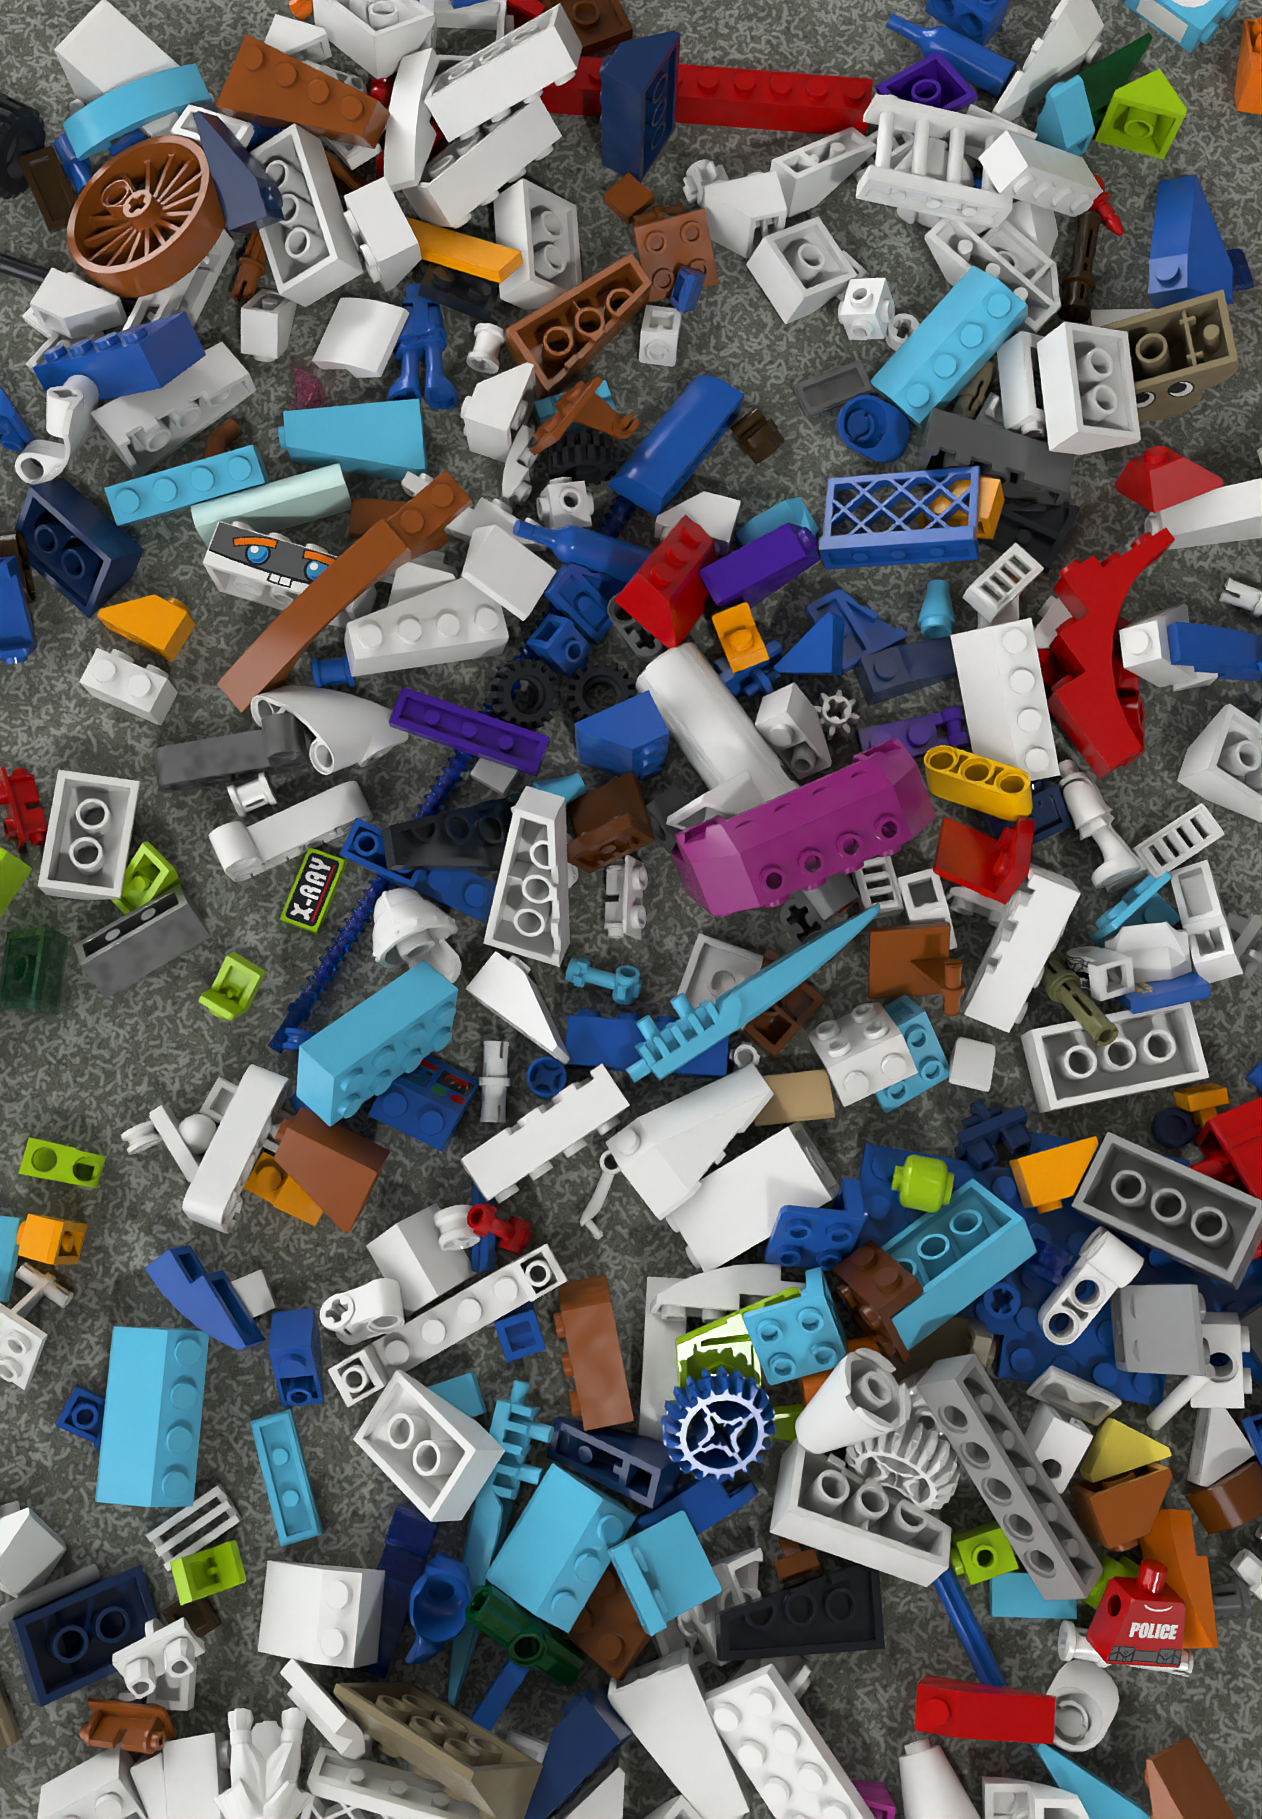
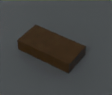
M51 145L18 157V162L49 232L52 234L67 228L76 198L53 146Z

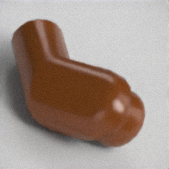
M229 418L207 437L204 459L224 453L226 446L243 433L242 429L232 418Z

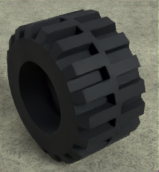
M0 92V197L9 200L10 198L18 197L21 192L24 193L29 187L17 158L45 148L46 130H44L43 118L39 117L40 113L36 109Z

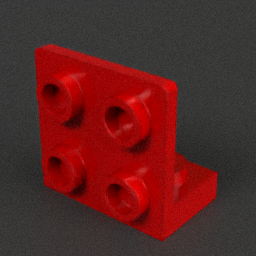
M1020 815L1013 827H1006L997 840L946 817L940 827L933 872L948 881L955 882L978 892L984 897L1006 905L1029 874L1035 821Z

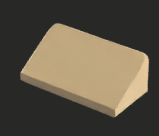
M826 1069L763 1076L774 1095L753 1120L754 1126L835 1117L830 1080Z

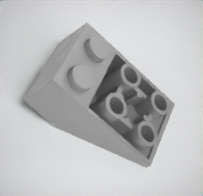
M1136 1283L1127 1284L1125 1287H1118L1110 1297L1117 1370L1137 1373L1206 1376L1205 1365H1208L1210 1362V1348L1207 1339L1202 1336L1201 1320L1205 1318L1206 1306L1203 1295L1198 1293V1285Z

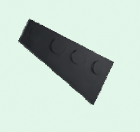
M519 793L508 795L498 800L492 799L480 802L477 805L466 808L461 807L449 810L443 814L429 815L388 826L382 830L387 869L500 871L513 815L511 807L516 806L520 798Z
M854 1563L716 1612L717 1660L735 1661L885 1649L879 1570Z

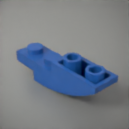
M356 818L339 855L402 887H409L431 901L445 907H450L482 923L486 922L491 911L497 884L469 871L388 870L382 829Z

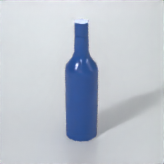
M892 13L887 22V28L900 33V35L916 43L924 59L939 51L967 83L998 99L1013 76L1017 65L1016 62L946 26L940 25L925 28L905 20Z
M517 520L513 527V535L547 546L562 563H572L585 567L592 572H602L611 575L613 579L626 583L629 582L652 553L650 549L575 525H566L559 529H548Z

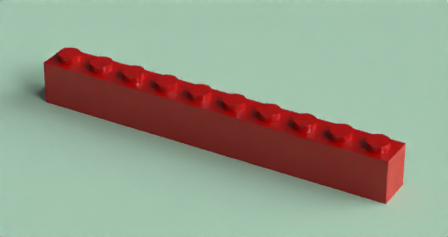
M580 56L577 69L574 70L576 74L573 78L560 86H556L553 82L544 87L540 98L547 111L557 114L601 117L602 103L599 102L602 84L601 78H599V70L605 58ZM679 64L676 123L830 135L854 127L865 136L868 123L863 122V115L871 103L873 79Z

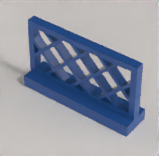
M979 466L828 478L823 536L819 538V552L826 570L978 560L979 544L977 532L981 475ZM971 480L970 488L959 498L948 490L956 481ZM928 483L934 489L920 501L909 493L916 485ZM890 486L895 492L882 504L871 496L880 487ZM853 489L858 493L846 506H842L836 500L837 490ZM942 495L952 504L937 516L927 506ZM905 498L913 507L899 519L889 510L898 501ZM866 500L875 510L861 522L852 512ZM958 510H961L969 517L968 526L950 527L945 522ZM920 513L932 521L924 529L912 530L907 526ZM883 515L893 523L885 532L874 533L869 529ZM845 518L856 526L847 535L833 536L834 528Z

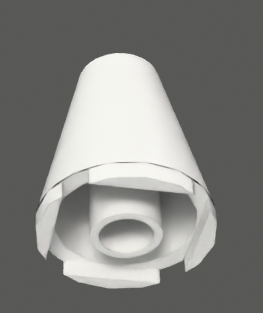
M859 1348L855 1352L845 1355L797 1417L795 1430L800 1444L814 1454H822L892 1433L910 1419L912 1405L905 1382L899 1385L891 1374L897 1370L893 1364L880 1353L868 1348Z
M929 1738L904 1745L906 1754L898 1758L905 1819H981L940 1745L931 1746Z

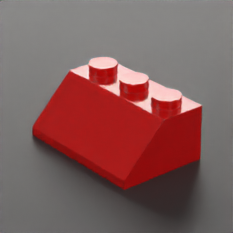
M685 514L660 541L614 599L620 607L668 649L678 647L713 600L698 572L717 561L714 540L699 524L693 522Z

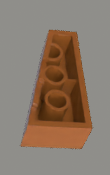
M248 34L244 37L216 104V107L227 116L242 121L284 129L295 123L312 135L372 149L376 148L390 116V113L378 100Z

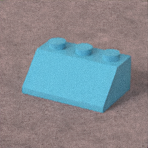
M552 1462L488 1569L485 1578L535 1616L569 1633L611 1561L607 1550L623 1541L636 1517L615 1497Z

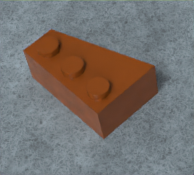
M606 1274L561 1284L559 1286L561 1312L553 1314L558 1338L566 1337L569 1350L561 1353L565 1377L574 1376L576 1386L575 1391L569 1392L573 1417L582 1416L584 1431L634 1421Z

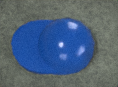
M865 394L853 397L837 413L835 428L839 440L848 449L883 464L896 461L904 453L910 436L909 423L904 413L895 406L878 397Z

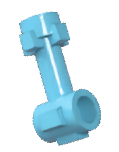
M583 957L579 959L571 958L565 977L567 981L574 983V986L581 988L588 982L613 989L612 999L621 1005L634 1003L640 994L642 980L639 979L640 972L633 966H620L616 969V974L591 967L589 959Z

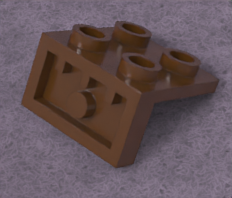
M628 772L571 802L568 806L576 838L567 844V862L588 873H592L655 841L638 778L633 772Z

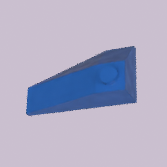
M1197 174L1159 181L1149 260V297L1154 309L1223 289L1227 305L1233 304V266Z

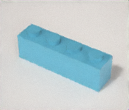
M249 445L105 487L104 489L116 525L129 526L191 508V505L267 484L270 483L259 447Z

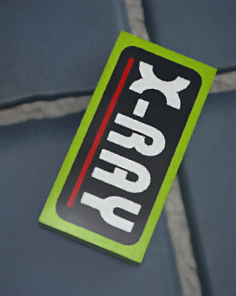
M309 847L280 920L319 935L346 868L347 861Z

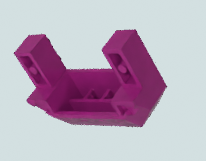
M895 737L852 756L854 763L740 814L728 819L717 815L674 834L679 848L670 851V854L687 895L712 916L724 917L737 911L758 908L764 905L766 908H771L783 904L789 899V894L802 888L804 891H810L823 886L827 882L826 878L838 872L848 874L861 869L864 866L863 861L876 855L878 857H887L899 852L902 849L901 844L914 839L936 817L917 763L900 740Z

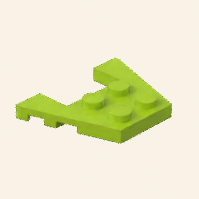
M790 1287L675 1338L678 1387L683 1389L688 1387L686 1382L687 1375L697 1381L702 1379L701 1373L703 1368L708 1370L711 1376H715L718 1368L721 1366L726 1369L728 1377L737 1368L742 1372L745 1379L751 1376L757 1381L759 1388H762L760 1361L744 1324L743 1315L749 1311L801 1297L798 1288ZM802 1404L773 1407L775 1418L772 1420L776 1426V1433L769 1436L771 1441H773V1438L788 1440L792 1444L797 1438L795 1422L804 1410V1406ZM700 1410L693 1416L690 1423L698 1418ZM710 1416L714 1427L719 1426L722 1432H726L723 1424H718L714 1417Z

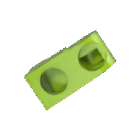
M29 1137L18 1174L98 1188L106 1156Z

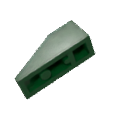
M1150 33L1145 34L1077 74L1084 83L1095 127L1094 133L1099 129L1115 90L1129 84L1142 63L1153 39Z

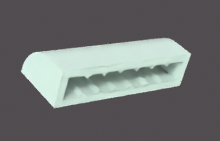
M340 463L191 505V512L195 528L208 549L218 521L231 525L234 521L242 522L252 527L255 532L265 535L351 510L352 501Z

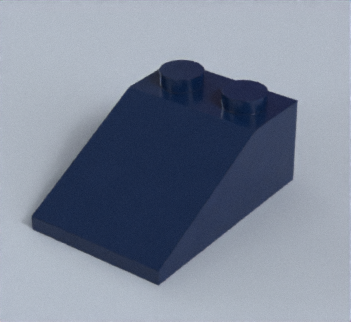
M139 1564L100 1579L8 1622L33 1703L39 1707L45 1706L117 1672L118 1670L113 1666L112 1654L146 1637V1622L154 1618L158 1619L142 1565Z
M608 1684L596 1691L589 1687L582 1694H576L560 1710L564 1719L553 1730L542 1763L543 1768L532 1793L524 1819H552L634 1734L610 1704Z

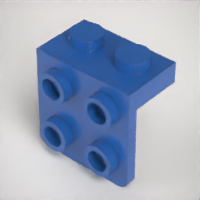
M843 1178L832 1209L794 1205L781 1207L765 1249L766 1262L780 1264L785 1267H821L822 1270L832 1271L835 1266L850 1256L868 1215V1200L862 1197L860 1180Z

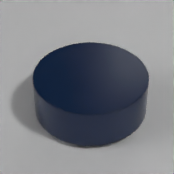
M1172 1107L1161 1110L1154 1116L1151 1131L1153 1137L1160 1145L1166 1148H1179L1187 1145L1192 1140L1195 1133V1125L1192 1117L1186 1111Z

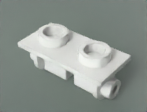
M626 855L625 859H618L606 867V895H619V901L605 902L604 930L608 931L609 938L620 939L624 938V934L634 939L641 940V929L646 924V911L642 905L643 890L646 889L648 882L647 871L644 863L630 855Z

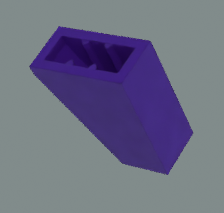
M786 523L704 567L698 573L716 605L731 608L748 602L751 609L821 560L815 549L818 543L812 532L807 527Z

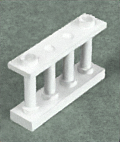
M875 95L863 115V122L879 125L875 166L869 165L858 182L856 199L997 229L1012 211L1013 198L999 194L996 191V187L984 167L981 189L964 186L961 183L964 145L982 148L985 151L1005 130L1018 134L1019 126L1006 124L999 119L989 120L901 100L894 95ZM893 129L914 133L911 174L896 171L890 167ZM929 137L949 141L946 182L929 178L926 175Z

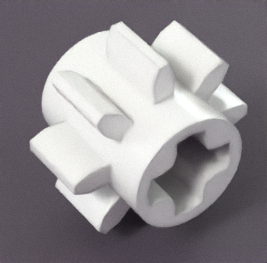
M703 159L695 162L688 168L686 172L687 177L683 178L685 186L682 189L689 204L697 200L698 205L702 207L703 186L710 185L717 180L728 181L729 178L722 164L715 167L713 161Z
M838 690L836 695L831 697L821 693L819 703L822 707L814 706L817 710L822 730L827 733L828 740H831L833 735L839 732L845 738L848 737L850 733L848 724H857L860 717L855 713H851L856 700L851 699L848 701L842 697L841 690ZM829 710L833 714L840 712L842 714L841 718L839 719L837 716L828 717Z

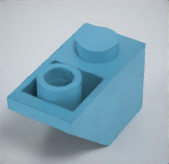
M1076 75L1066 83L1063 81L1058 82L1048 91L1045 96V105L1037 118L1038 123L1034 132L1038 134L1035 139L1036 141L1080 156L1087 151L1094 135L1095 127L1083 80L1079 75Z

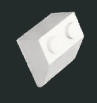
M819 216L764 236L746 264L785 324L815 312L848 287L850 279H857L858 277Z
M524 363L479 382L472 397L466 396L461 408V418L464 419L465 423L464 435L467 436L469 451L506 463L511 445L523 424L527 426L534 409V401H537L533 364Z

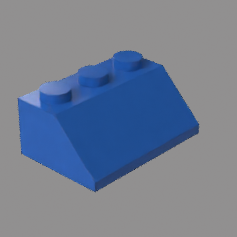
M649 690L574 723L576 753L580 764L617 777L633 772L642 781L650 780L663 772L662 767L666 766L670 733Z

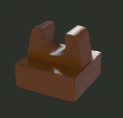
M782 1536L779 1537V1544L784 1556L783 1559L774 1561V1569L779 1584L820 1570V1564L814 1548L801 1552L798 1542Z

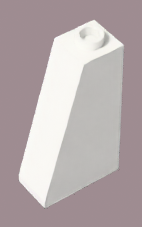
M1262 478L1216 488L1157 513L1150 512L1145 519V533L1150 531L1152 535H1155L1162 529L1167 528L1175 538V541L1167 550L1262 538Z
M689 1646L629 1670L623 1681L616 1680L613 1677L610 1678L608 1689L610 1704L703 1819H741L745 1813L750 1812L749 1790L735 1756L719 1734L706 1705L705 1693L707 1689Z

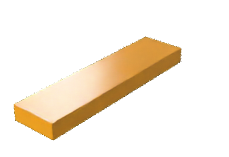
M406 217L419 243L421 257L424 260L497 283H502L523 263L522 254L519 250Z

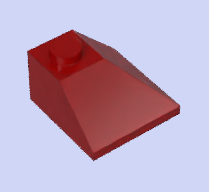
M1155 446L1145 450L1143 455L1129 460L1117 479L1115 488L1120 494L1149 511L1157 513L1223 486V479L1165 446Z

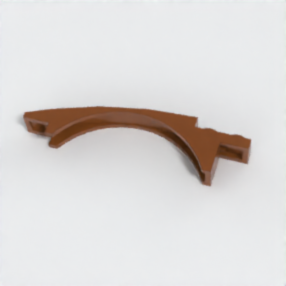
M444 470L387 521L381 518L329 565L268 626L219 680L217 685L243 714L251 708L253 697L282 687L292 668L307 647L349 604L397 568L425 553L442 548L450 541L444 528L473 504L470 497L450 474Z

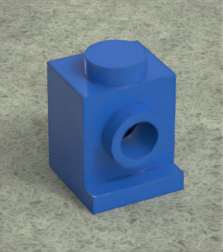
M549 613L526 643L553 672L571 677L572 674L575 675V671L579 667L582 671L585 669V664L589 662L587 655L593 647L576 630L575 624L571 619Z

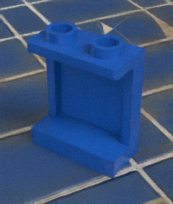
M16 556L0 558V659H4L5 664H16L28 660V656L37 648V640Z

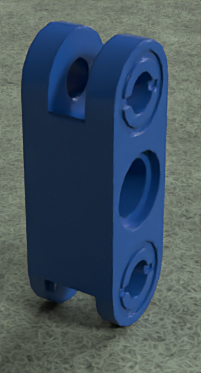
M707 1474L700 1482L697 1478L691 1480L653 1509L648 1508L639 1514L631 1526L634 1531H638L644 1527L648 1528L652 1524H656L679 1511H684L697 1536L745 1505L759 1493V1490L754 1482L749 1480L727 1493L722 1482L728 1479L726 1474H721L717 1484L711 1481L709 1474Z

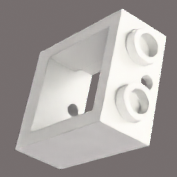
M450 0L419 1V3L435 14V22L417 52L432 47L434 51L436 50L437 27L497 30L496 41L514 31V15H508L507 0H488L458 9H453ZM437 55L440 61L434 77L470 56Z
M1020 331L1004 342L997 350L1004 429L1030 438L1048 441L1045 412L1043 409L1036 408L1033 371L1040 372L1037 343L1044 336Z

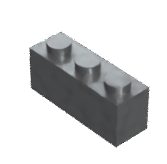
M178 884L74 944L80 967L103 996L108 998L116 992L128 989L135 981L152 971L162 969L169 961L181 954L198 948L205 940L211 938V934L204 917L183 887Z

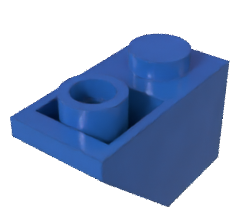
M315 1309L273 1312L268 1352L282 1407L324 1403L321 1338Z

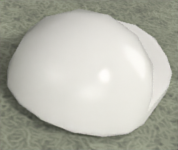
M1075 1659L1067 1662L1058 1671L1046 1695L1056 1696L1055 1746L1068 1752H1084L1094 1748L1105 1736L1117 1712L1119 1704L1117 1686L1102 1667H1097L1091 1661Z

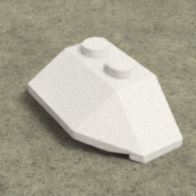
M943 217L925 235L924 239L946 281L953 287L974 265L999 279L1027 304L1028 317L1015 331L1036 334L1060 310L1061 300L1059 297L1056 263L1006 219L995 229Z

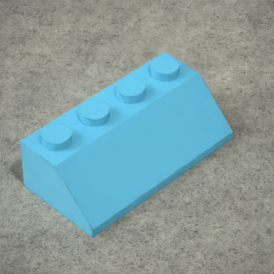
M973 265L870 380L872 386L923 432L932 408L944 410L958 395L960 390L967 385L1001 345L1028 317L1027 304L999 279Z
M973 1178L951 1194L948 1206L942 1205L939 1211L935 1213L927 1212L880 1247L917 1278L923 1289L922 1293L890 1317L907 1351L1037 1252L1024 1218Z
M113 1326L95 1496L96 1502L142 1507L193 1506L209 1334L198 1328Z

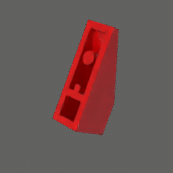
M926 1675L917 1684L915 1731L963 1739L1054 1744L1056 1696Z

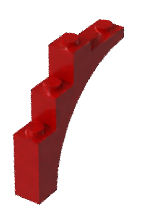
M1167 528L1162 529L1155 535H1152L1150 531L1146 532L1130 545L1132 548L1130 551L1123 555L1117 551L1107 557L1101 564L1094 555L1082 563L1079 559L1072 561L1059 572L1061 578L1053 588V591L1073 617L1067 619L1055 629L1057 636L1049 645V648L1069 675L1051 687L1054 693L1047 700V706L1099 780L1132 759L1142 749L1141 744L1126 721L1116 693L1112 667L1113 634L1121 605L1132 583L1143 570L1159 559L1175 541V538Z

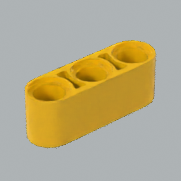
M946 745L935 746L926 752L924 756L928 790L933 795L1008 821H1017L1020 815L1027 818L1031 814L1033 809L1031 780L1027 772Z

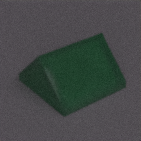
M50 927L7 932L0 977V1011L58 1016L69 937Z

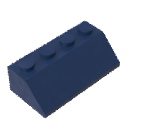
M674 30L621 42L612 56L607 55L599 70V78H601L602 84L599 102L602 103V114L599 125L602 127V138L600 141L602 165L622 176L629 172L640 183L675 130L681 34Z

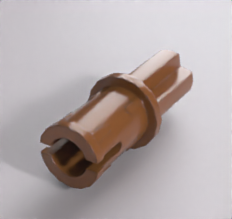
M259 229L251 233L245 254L238 259L237 264L240 268L233 289L230 291V296L240 302L243 294V297H245L243 303L245 304L255 295L260 277L265 276L267 271L265 267L267 254Z

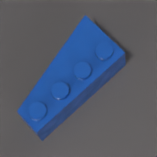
M184 311L127 330L113 332L92 341L90 338L76 342L69 348H65L63 344L55 346L43 353L45 360L34 366L33 370L46 394L47 390L51 387L63 386L69 377L84 375L96 384L99 392L98 401L160 389L206 356V353Z

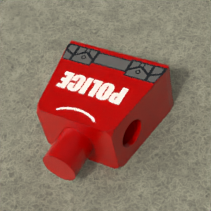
M1142 1559L1137 1578L1115 1576L1109 1580L1086 1635V1640L1106 1664L1180 1667L1186 1605L1184 1600L1165 1582L1168 1568L1161 1562L1153 1559Z

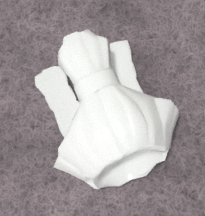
M297 1707L284 1710L282 1712L283 1729L278 1726L277 1721H263L262 1723H256L252 1730H250L254 1720L252 1710L237 1708L234 1711L228 1712V1724L231 1731L230 1744L232 1746L230 1761L232 1787L213 1798V1802L223 1813L225 1819H296L305 1806L313 1799V1795L298 1788L297 1782L301 1765L303 1728L307 1719L304 1710H299Z

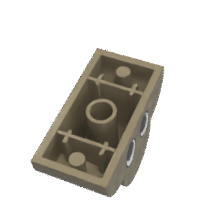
M1224 289L1099 326L1101 328L1128 332L1139 422L1168 419L1186 412L1201 400L1202 390L1224 382L1239 368V359Z

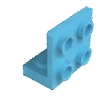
M1167 871L1157 878L1149 874L1141 882L1134 885L1121 897L1123 900L1113 908L1108 909L1094 922L1098 930L1090 936L1093 942L1098 947L1105 948L1104 938L1115 937L1122 926L1168 922L1173 927L1180 920V916L1157 893L1172 876Z
M906 995L901 996L883 1008L902 1032L918 1073L874 1093L880 1108L885 1113L892 1111L949 1077L950 1066L925 1010Z
M821 1267L805 1271L807 1288L801 1290V1297L749 1311L743 1315L744 1324L770 1385L836 1368L843 1357L849 1353L846 1332Z
M679 1511L607 1550L644 1632L650 1636L666 1629V1622L712 1598L722 1590L684 1511Z

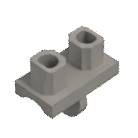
M1230 912L1227 920L1240 964H1244L1242 968L1243 974H1240V976L1250 980L1255 972L1262 974V942H1260L1255 950L1251 949L1262 933V918L1254 914L1252 919L1248 920ZM1230 978L1213 983L1223 989Z

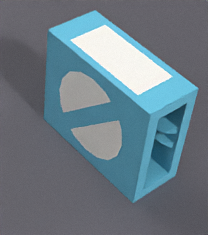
M1125 0L1124 5L1189 53H1192L1200 43L1208 44L1220 26L1218 24L1219 21L1223 19L1227 22L1235 13L1241 1Z

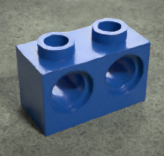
M927 0L925 12L948 28L985 46L1001 28L1010 0Z

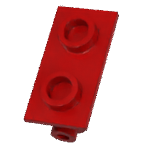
M1 767L0 805H5L8 818L3 819L4 831L8 842L15 841L18 853L22 852L24 842L30 841L32 846L45 844L48 828L42 807L27 810L25 806L39 803L33 775L28 774L26 768H19L11 772L12 776H7L5 767Z

